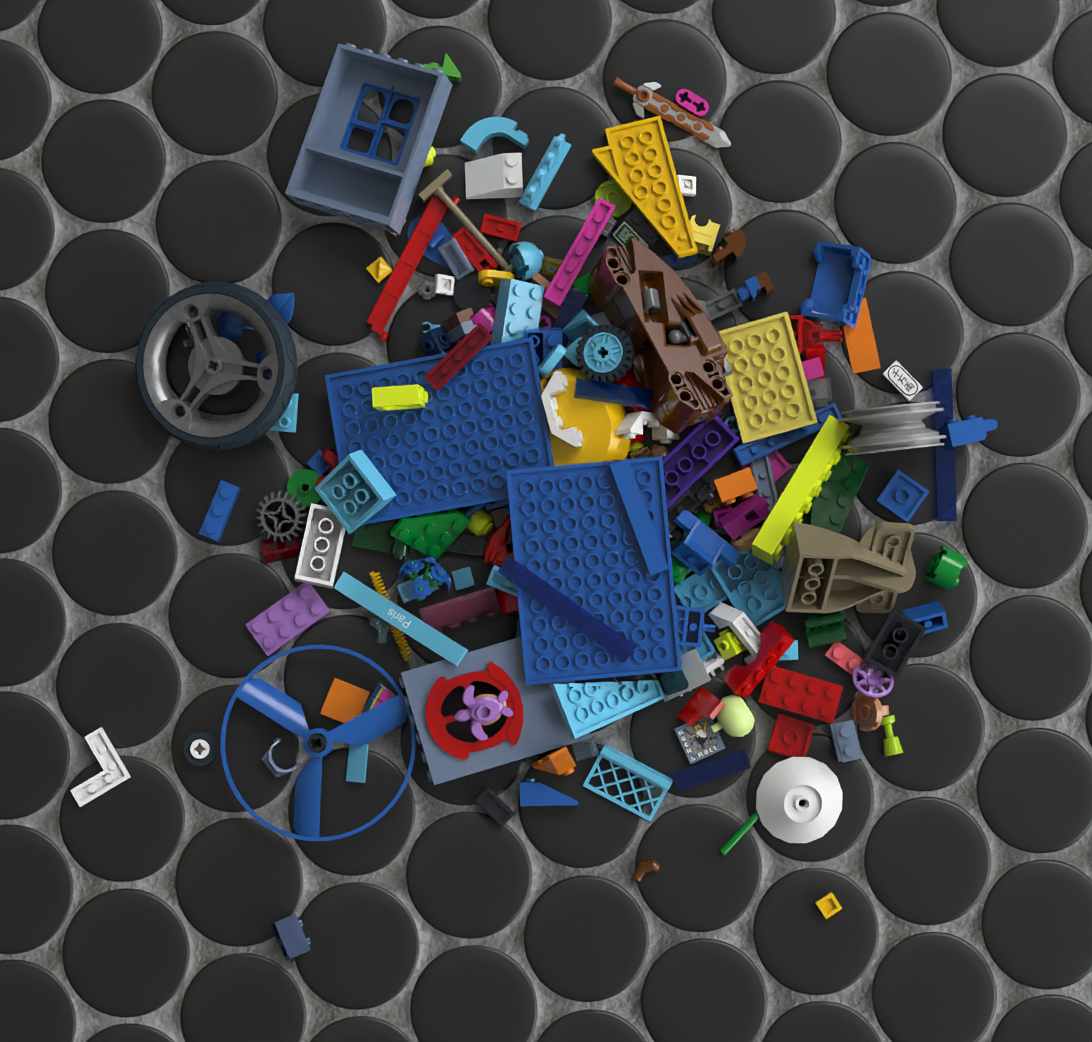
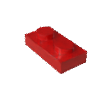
M485 214L480 232L517 243L522 223Z

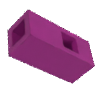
M754 493V495L719 518V521L732 540H735L770 515V511L767 508L770 504L764 496L760 498L757 493Z

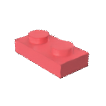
M840 642L832 644L825 653L827 658L850 675H853L857 665L865 662V660Z

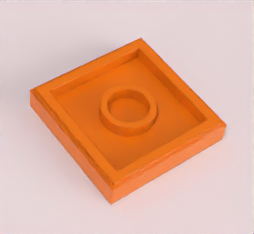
M334 678L320 714L346 723L361 715L370 692Z

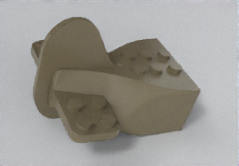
M881 522L871 527L860 542H857L852 538L818 526L793 523L780 576L786 612L831 613L854 605L856 610L861 613L891 612L898 593L908 591L915 581L916 570L910 550L915 535L913 526L909 523Z

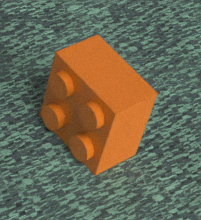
M750 467L711 482L716 488L713 493L715 494L714 500L717 506L721 504L722 506L732 505L738 498L740 501H743L754 495L753 492L758 489Z

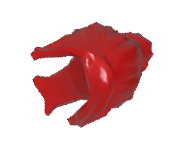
M509 513L501 526L491 536L485 550L484 562L515 573L513 551L509 553L506 546L509 536L508 530L511 525Z

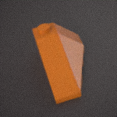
M566 746L531 764L535 769L556 775L563 774L564 776L574 772L573 768L576 766Z

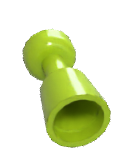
M894 715L882 717L880 724L881 726L884 725L886 739H883L884 757L903 753L898 736L894 737L891 724L895 722Z

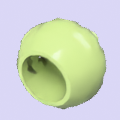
M729 695L722 698L721 701L725 706L716 715L718 722L710 726L712 731L715 733L723 728L732 737L747 735L753 728L755 719L744 700L737 695Z

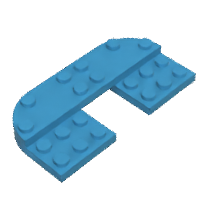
M752 550L738 551L739 557L732 567L718 558L714 566L701 576L694 573L684 579L681 586L678 584L674 585L675 603L678 606L705 608V612L728 598L733 607L743 611L754 626L757 627L785 609L780 584L781 572L779 569L773 570L772 565L752 555ZM704 631L701 647L679 645L680 656L696 648L701 660L716 652Z

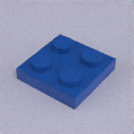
M898 469L876 499V502L908 523L930 491Z

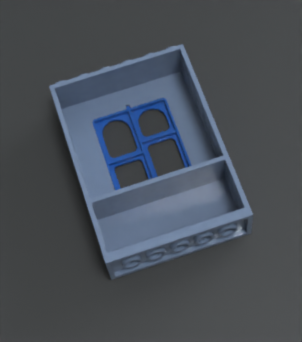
M338 43L285 194L297 204L400 235L453 86L448 77L443 74L442 70L437 68L432 70L426 69V66L420 63L412 65L402 58L395 60L385 53L378 55L367 48L360 50L350 43L345 45ZM372 91H379L385 97V105L379 122L376 125L357 119L363 99ZM407 99L413 104V115L408 124L389 119L392 106L398 100ZM387 127L405 132L401 149L394 162L376 157V151L383 131ZM354 128L363 129L374 134L367 153L355 151L347 147Z

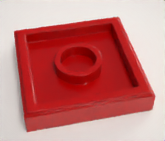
M778 713L767 750L790 758L805 757L815 725Z

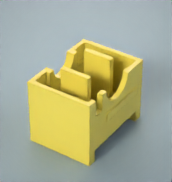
M694 214L689 222L697 253L710 257L720 224L713 223L709 219L706 226H698L695 223L696 215Z

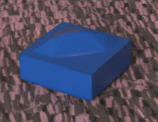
M319 449L307 464L322 476L330 466L323 460V452Z

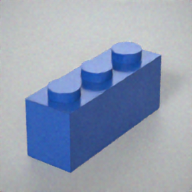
M222 480L220 481L199 534L217 542L220 541L241 491L239 487Z

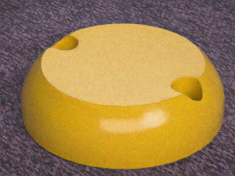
M575 368L552 369L545 378L540 376L543 393L555 371H560L562 375H566L568 381L567 391L552 395V397H555L558 403L557 415L561 416L564 425L561 429L575 427L578 431H581L584 440L581 442L582 447L577 448L553 435L548 423L555 466L626 459L630 447V439H624V436L616 435V430L628 413L618 394L612 391L607 383L595 381L581 370Z

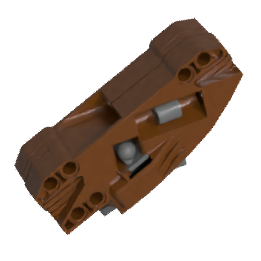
M632 238L626 246L622 245V247L615 248L612 245L607 247L589 274L588 291L597 308L605 313L610 324L620 328L631 338V342L634 344L633 350L635 351V356H633L634 363L632 365L650 396L649 404L659 423L674 434L682 432L687 426L713 420L733 396L724 377L732 374V369L726 358L728 354L726 344L708 318L706 302L696 300L675 271L635 238ZM648 341L646 346L641 347L642 343Z

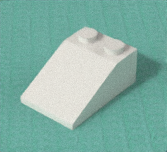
M502 153L466 162V199L523 197L522 153Z

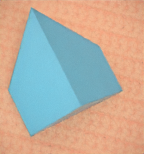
M582 309L562 331L574 342L583 333L586 334V330L594 328L593 326L599 324Z

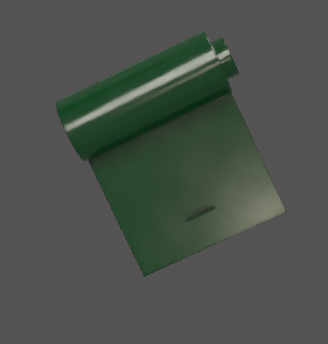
M400 519L361 525L355 530L352 542L353 547L393 554V558L399 560L409 557L411 546L390 535L391 528Z

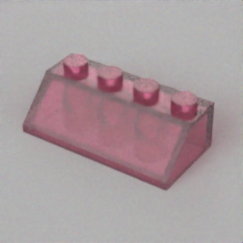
M489 587L421 608L419 611L423 622L437 631L443 632L442 628L449 626L450 629L461 626L460 622L468 620V623L479 621V616L486 615L487 618L498 615L497 611L500 610L494 587Z

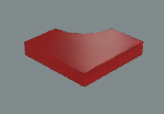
M701 686L677 716L691 727L702 718L714 719L725 704Z

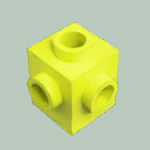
M729 628L718 633L720 637L713 640L724 661L747 649L733 630L730 631Z

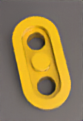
M482 270L478 273V282L485 287H500L501 279L515 280V275L511 272Z

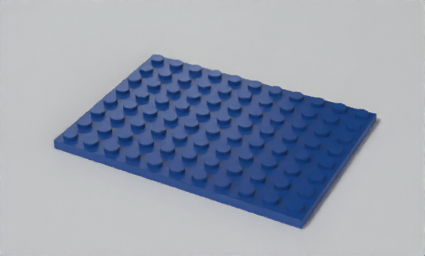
M533 337L483 347L439 391L424 376L448 353L325 375L339 464L349 454L362 450L396 494L386 506L362 525L508 500L506 470L555 466L546 412L541 397L542 387ZM418 384L428 392V403H425L426 408L379 411L373 408L372 388Z
M662 456L628 459L669 568L651 576L609 466L622 460L506 470L526 685L682 671Z

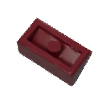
M293 536L291 541L286 538L285 542H281L280 537L276 542L273 541V538L261 541L265 563L300 556L301 542L299 536Z

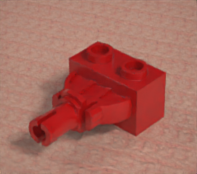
M789 315L800 356H804L805 346L823 345L822 343L815 342H842V330H822L823 324H815L813 321L805 319L803 315Z

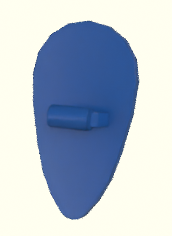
M418 216L414 220H412V222L408 226V240L410 239L421 216ZM441 221L423 256L443 267L449 268L438 247L448 242L452 235Z

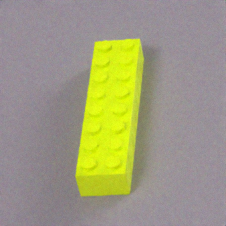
M829 415L754 539L752 555L772 566L775 561L778 562L781 559L783 547L789 544L793 523H802L803 519L801 518L804 512L808 513L813 503L811 501L813 497L817 498L822 490V482L829 479L832 473L830 471L832 466L838 464L841 458V446L848 445L851 433H849L850 425L839 422L838 419Z

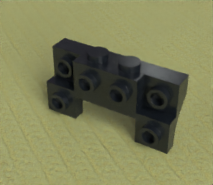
M702 477L667 509L670 538L673 536L671 532L675 529L678 531L681 529L674 522V519L681 511L687 510L695 516L700 511L698 507L704 500L708 503L715 496L713 492L716 488Z

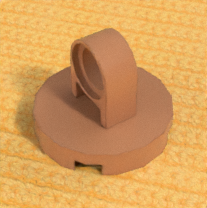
M862 693L858 694L856 702L852 704L853 721L859 724V729L862 731L876 730L881 724L882 717L889 715V705H881L878 698L868 697Z

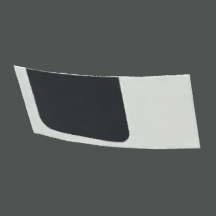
M696 648L680 656L682 671L651 673L654 680H659L665 695V702L711 681Z

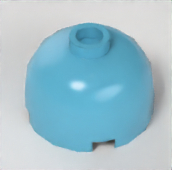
M526 241L517 242L510 246L509 254L513 253V259L510 262L513 263L515 268L513 271L518 278L522 277V281L528 280L540 272L542 261L544 260L543 252L533 243Z

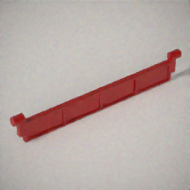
M453 196L452 201L458 205L460 199ZM431 197L366 321L372 325L370 330L380 334L379 340L382 342H386L389 333L383 330L448 208L440 198Z

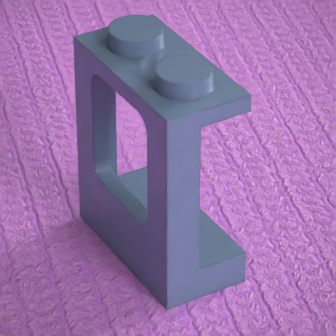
M853 720L829 724L838 762L862 758Z

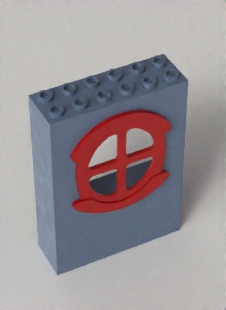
M521 637L468 652L458 667L445 659L402 672V677H399L402 689L405 688L407 696H404L407 707L411 706L413 712L410 715L412 725H416L418 733H415L417 742L422 744L424 749L421 752L423 762L428 763L429 766L427 771L428 779L430 782L433 781L434 785L591 738L589 732L571 740L550 687L551 684L575 683V681L525 684ZM473 681H481L492 684L500 691L506 690L508 692V697L505 700L506 707L512 710L513 715L507 717L504 726L497 734L487 740L478 739L477 742H464L454 738L447 732L446 724L457 720L454 719L455 714L447 717L442 716L441 707L446 696L454 688L462 686L465 690Z

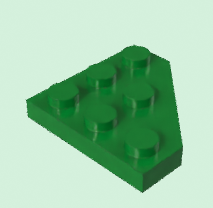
M457 509L448 510L447 513L422 514L421 517L416 518L404 517L391 528L390 535L437 560L472 521L471 517Z

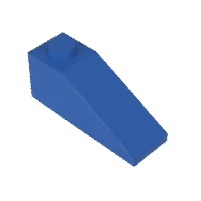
M525 778L524 782H520V806L578 805L577 800L540 782H535V778Z

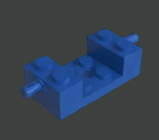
M676 605L679 645L701 647L703 631L715 633V629L709 628H716V624H704L705 608Z

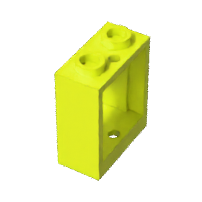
M418 384L372 388L373 408L379 411L426 408L425 403H428V392Z

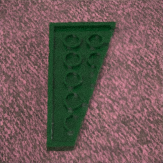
M844 451L840 453L841 458L838 464L832 466L830 470L832 473L829 479L822 482L820 494L817 498L814 496L811 501L813 504L810 525L840 533L870 463L855 456H845L846 452Z

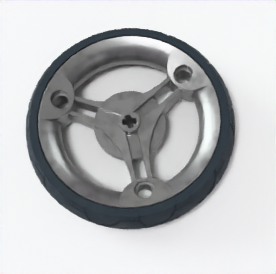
M220 281L204 282L176 292L166 299L157 308V311L151 315L138 344L136 376L140 394L146 408L154 420L167 433L197 448L227 450L243 446L261 437V435L265 434L276 424L287 409L297 380L296 347L290 329L282 315L264 297L247 287L234 283ZM197 308V309H198V315L195 317L194 312H195V309ZM215 310L237 314L255 328L262 339L267 355L260 364L244 359L235 343L229 339L218 337L210 321V317ZM202 322L208 338L204 339L198 323ZM184 323H189L195 341V347L188 361L191 380L180 399H176L167 380L166 357L171 340L177 330ZM245 366L257 367V376L243 375ZM270 369L272 371L271 379L268 377V371ZM241 380L258 381L262 392L257 401L245 413L226 421L215 422L201 419L198 408L210 394H226L236 388ZM196 389H200L201 391L192 403L188 401ZM182 407L185 408L184 416L182 415Z

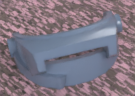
M276 738L273 741L274 744L262 757L263 762L276 778L298 770L301 765L298 763L291 769H282L274 763L272 751L274 746L282 740L281 738Z

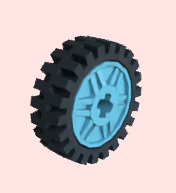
M607 324L593 326L594 328L586 330L587 333H583L582 339L578 340L577 344L579 346L576 347L577 364L585 375L595 381L604 383L618 381L621 379L620 377H624L627 374L626 372L632 368L631 363H634L633 356H635L634 344L627 333L616 326ZM606 350L608 351V355H605L604 357L602 356V354Z

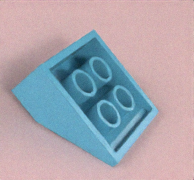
M362 450L349 454L314 488L349 534L375 515L396 496L395 492Z

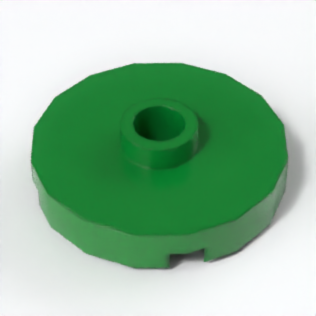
M301 469L295 472L287 483V491L290 493L289 498L296 494L295 501L301 499L302 502L298 504L301 507H310L311 503L318 504L322 498L314 488L316 487L317 479L321 476L310 469ZM303 485H308L309 490L306 492L303 491Z

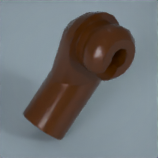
M653 859L642 861L632 877L641 882L646 872H657L660 864Z

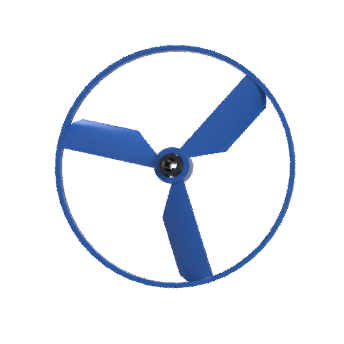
M306 645L285 650L265 660L252 670L238 686L228 704L220 738L221 758L226 778L243 807L256 820L277 833L306 841H329L351 836L382 818L397 802L409 781L416 754V730L410 718L412 714L411 709L407 707L404 694L393 678L382 667L360 653L330 645ZM307 649H331L356 656L375 667L389 680L399 695L331 731L324 728H315L309 731L302 706L299 702L261 678H251L264 666L284 655ZM237 698L301 737L305 751L312 756L295 778L293 827L297 834L282 830L260 817L242 798L233 782L227 764L225 737L229 715ZM408 716L412 734L411 759L404 782L394 799L378 816L365 825L340 835L319 837L322 757L332 751L334 741L364 745L405 723ZM318 739H320V743H322L320 746H317V743H315Z

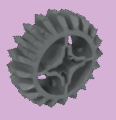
M281 490L277 492V496L274 492H271L270 497L264 496L265 502H259L262 508L256 509V512L261 513V515L255 517L256 520H261L257 527H264L261 533L263 534L267 531L266 538L268 539L274 535V542L278 541L279 537L281 542H285L286 538L289 541L293 540V536H299L298 531L302 532L304 530L301 525L307 524V521L302 519L307 517V513H302V510L306 509V507L298 505L302 500L295 501L296 494L289 498V491H286L284 496ZM282 501L278 510H268L273 502ZM289 505L293 508L295 516L289 513ZM282 513V516H284L287 519L280 520V516L276 514ZM267 516L274 520V528L270 525ZM285 522L294 523V526L289 531H281Z

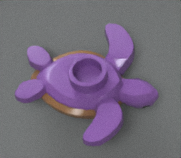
M469 685L464 690L462 696L463 703L467 705V709L458 711L454 719L460 722L471 719V733L480 740H487L488 737L482 730L481 725L494 723L502 714L507 717L513 715L512 710L506 707L505 700L508 697V692L504 690L498 696L481 694L473 697L474 686Z

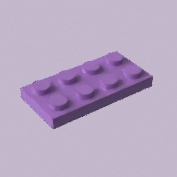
M303 583L247 623L246 627L266 655L269 656L328 614L330 610L312 584Z

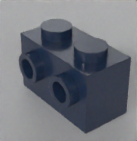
M296 914L271 925L285 961L311 950L310 939L307 935H304L302 920L299 917L297 918Z

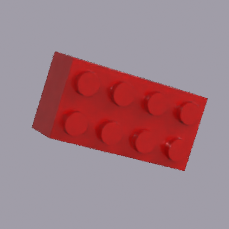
M773 666L762 681L757 702L833 724L844 686Z

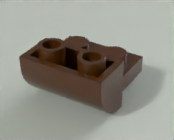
M741 228L738 230L732 229L727 232L723 238L722 246L713 251L710 262L714 268L731 258L734 264L740 259L746 244L745 235Z

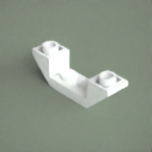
M555 371L541 395L550 430L553 435L580 448L582 447L581 442L584 441L581 431H578L575 427L561 429L564 427L561 416L557 415L558 403L552 395L567 391L568 381L565 374L562 375V372Z
M645 411L628 413L616 430V435L624 436V439H635V435L643 434V426L648 424V427H652V440L660 441V444H672V440H679L678 433L674 434L659 423L654 413Z
M719 603L708 615L719 629L729 625L750 652L744 658L745 662L749 665L759 654L761 647L759 635L761 633L743 611L724 603Z

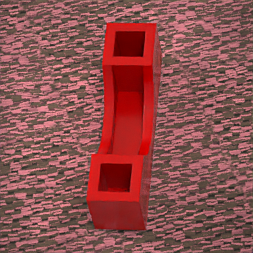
M771 621L759 635L761 647L756 659L746 666L734 665L723 678L735 694L747 698L795 641L783 626Z

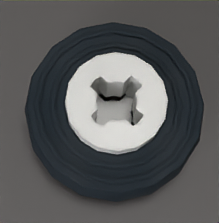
M193 733L184 742V756L193 765H208L217 756V741L209 733Z

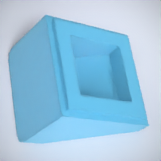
M470 567L452 571L456 590L475 586Z

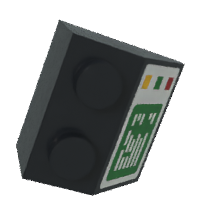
M637 208L626 216L610 235L621 247L622 245L626 246L632 238H635L651 249L662 239Z

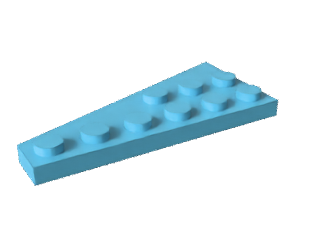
M659 680L550 685L571 740L665 698Z

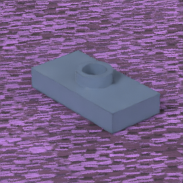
M455 238L438 247L439 252L457 280L474 271Z

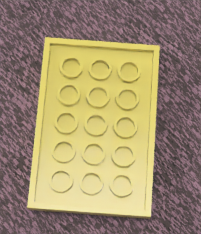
M788 312L718 331L726 344L728 351L726 358L732 369V374L726 376L725 379L733 393L731 401L743 444L818 423Z

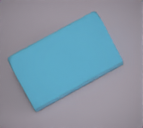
M349 744L346 781L365 783L369 744Z

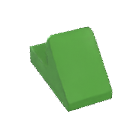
M445 53L443 67L434 62L424 64L426 69L432 70L437 68L442 70L443 74L448 77V80L461 82V74L447 53Z

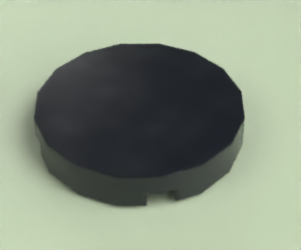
M468 275L457 282L454 287L453 296L456 305L460 309L465 310L471 307L473 313H477L482 308L485 309L491 300V289L478 282V275Z

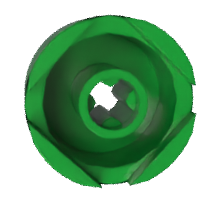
M941 545L939 547L941 549L939 554L935 552L928 564L926 572L929 573V577L925 576V580L948 590L958 585V576L965 569L967 560L964 559V555Z

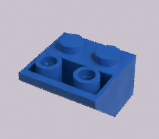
M541 327L524 330V339L533 337L538 367L556 344L562 345V329L560 327ZM562 358L553 369L562 368Z

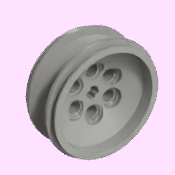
M940 401L841 412V414H845V418L838 419L839 422H849L862 426V429L859 431L860 435L848 441V445L841 446V449H848L849 453L845 454L847 456L944 445V443H940V439L946 438V435H939L938 431L926 428L922 422L926 417L935 412L944 411V409L936 408V404H940Z

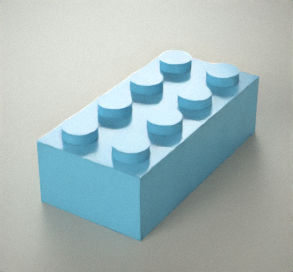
M501 279L492 331L494 338L491 340L490 345L524 339V330L538 328L545 286L514 279Z

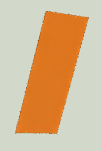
M863 298L856 326L854 328L843 326L853 374L881 368L867 300Z

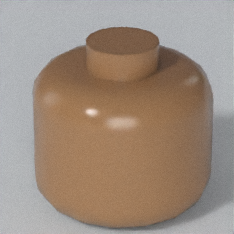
M655 444L649 451L650 457L662 456V460L669 454L665 445Z

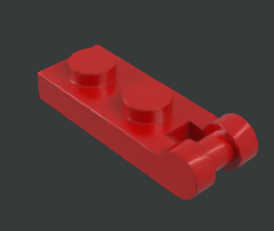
M465 226L450 238V240L452 238L456 239L469 262L478 273L482 270H496L499 268L493 258ZM486 260L488 264L483 268L480 263Z

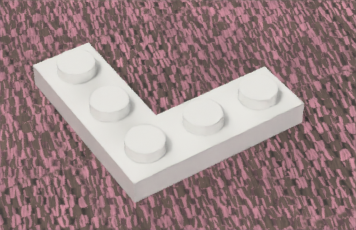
M102 727L84 737L104 771L70 790L79 807L131 778Z

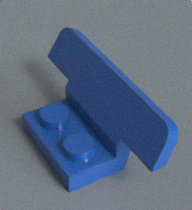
M684 510L677 515L674 522L684 529L687 534L680 543L672 548L671 554L699 576L714 566L718 557L730 567L736 563L739 557L738 550L689 511Z

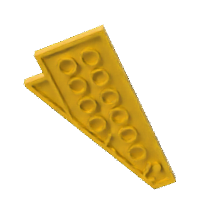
M656 116L606 128L605 134L609 146L593 149V156L678 258L697 254V247L661 117Z

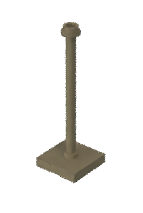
M447 169L418 195L417 199L423 204L433 194L438 196L501 266L503 271L512 272L515 269L513 263L509 265L443 191L444 188L442 186L452 177V174Z

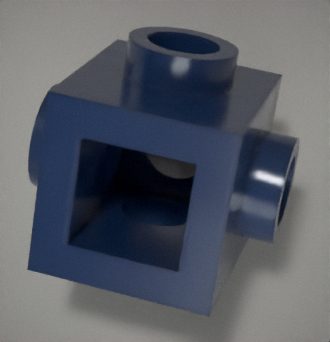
M443 326L431 329L418 337L427 356L447 353L446 350L452 347Z

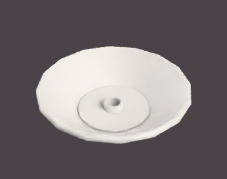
M791 757L776 763L764 774L756 793V809L762 825L774 837L788 843H808L823 837L835 825L842 810L843 792L837 776L826 764L811 757ZM805 800L804 805L800 806L799 801Z

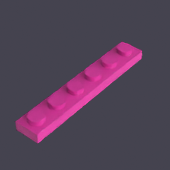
M600 197L598 198L544 294V299L559 307L561 306L616 206Z

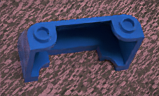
M817 241V246L813 250V257L818 262V268L811 298H806L801 303L800 315L810 319L854 328L859 317L871 265V257L861 247Z

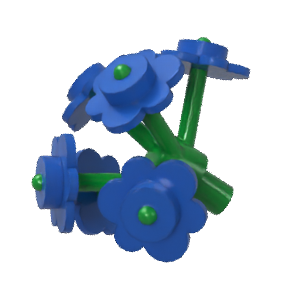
M425 556V559L410 560L402 565L398 572V579H404L408 576L414 582L410 585L412 590L411 596L417 601H423L426 595H430L432 593L431 588L442 585L446 593H449V588L452 586L450 576L447 575L445 569L432 556ZM424 564H427L422 579L418 577L417 573L425 567ZM429 570H431L432 576L430 581L427 580Z

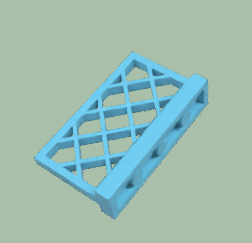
M604 744L583 786L651 822L673 779ZM602 758L610 762V769L601 771L599 762ZM620 768L627 770L628 777L618 780L615 770ZM613 771L615 781L605 784L602 774ZM600 775L602 785L594 787L589 784L591 777ZM638 777L644 779L646 786L635 789L632 779ZM630 780L633 790L622 793L619 783ZM617 784L620 794L614 796L608 794L606 787ZM657 786L663 789L660 796L652 798L649 788ZM647 789L650 799L639 802L636 792ZM634 793L637 803L631 805L625 803L623 796ZM651 802L653 810L650 816L642 812L640 805Z

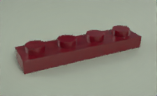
M479 323L424 378L439 391L494 337Z

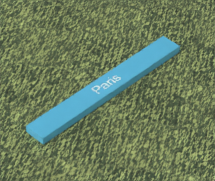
M345 572L342 573L333 587L457 667L468 651L463 646Z

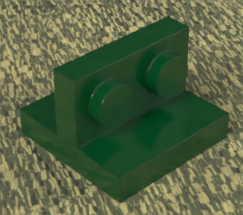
M840 611L831 613L800 612L809 649L847 641L843 625L844 616Z

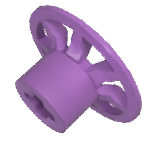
M868 661L857 665L853 671L852 679L855 687L862 694L868 697L879 698L890 693L894 685L893 675L886 672L889 678H880L884 670L879 669L876 673H873V664ZM867 665L868 674L859 669ZM856 674L860 675L863 679L858 682ZM890 683V686L885 690L881 684Z

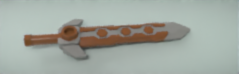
M618 77L614 81L613 86L633 95V108L636 115L644 118L645 108L715 148L731 146L725 131L653 92L661 87L660 84L656 82L644 83L643 86L641 85L636 89Z

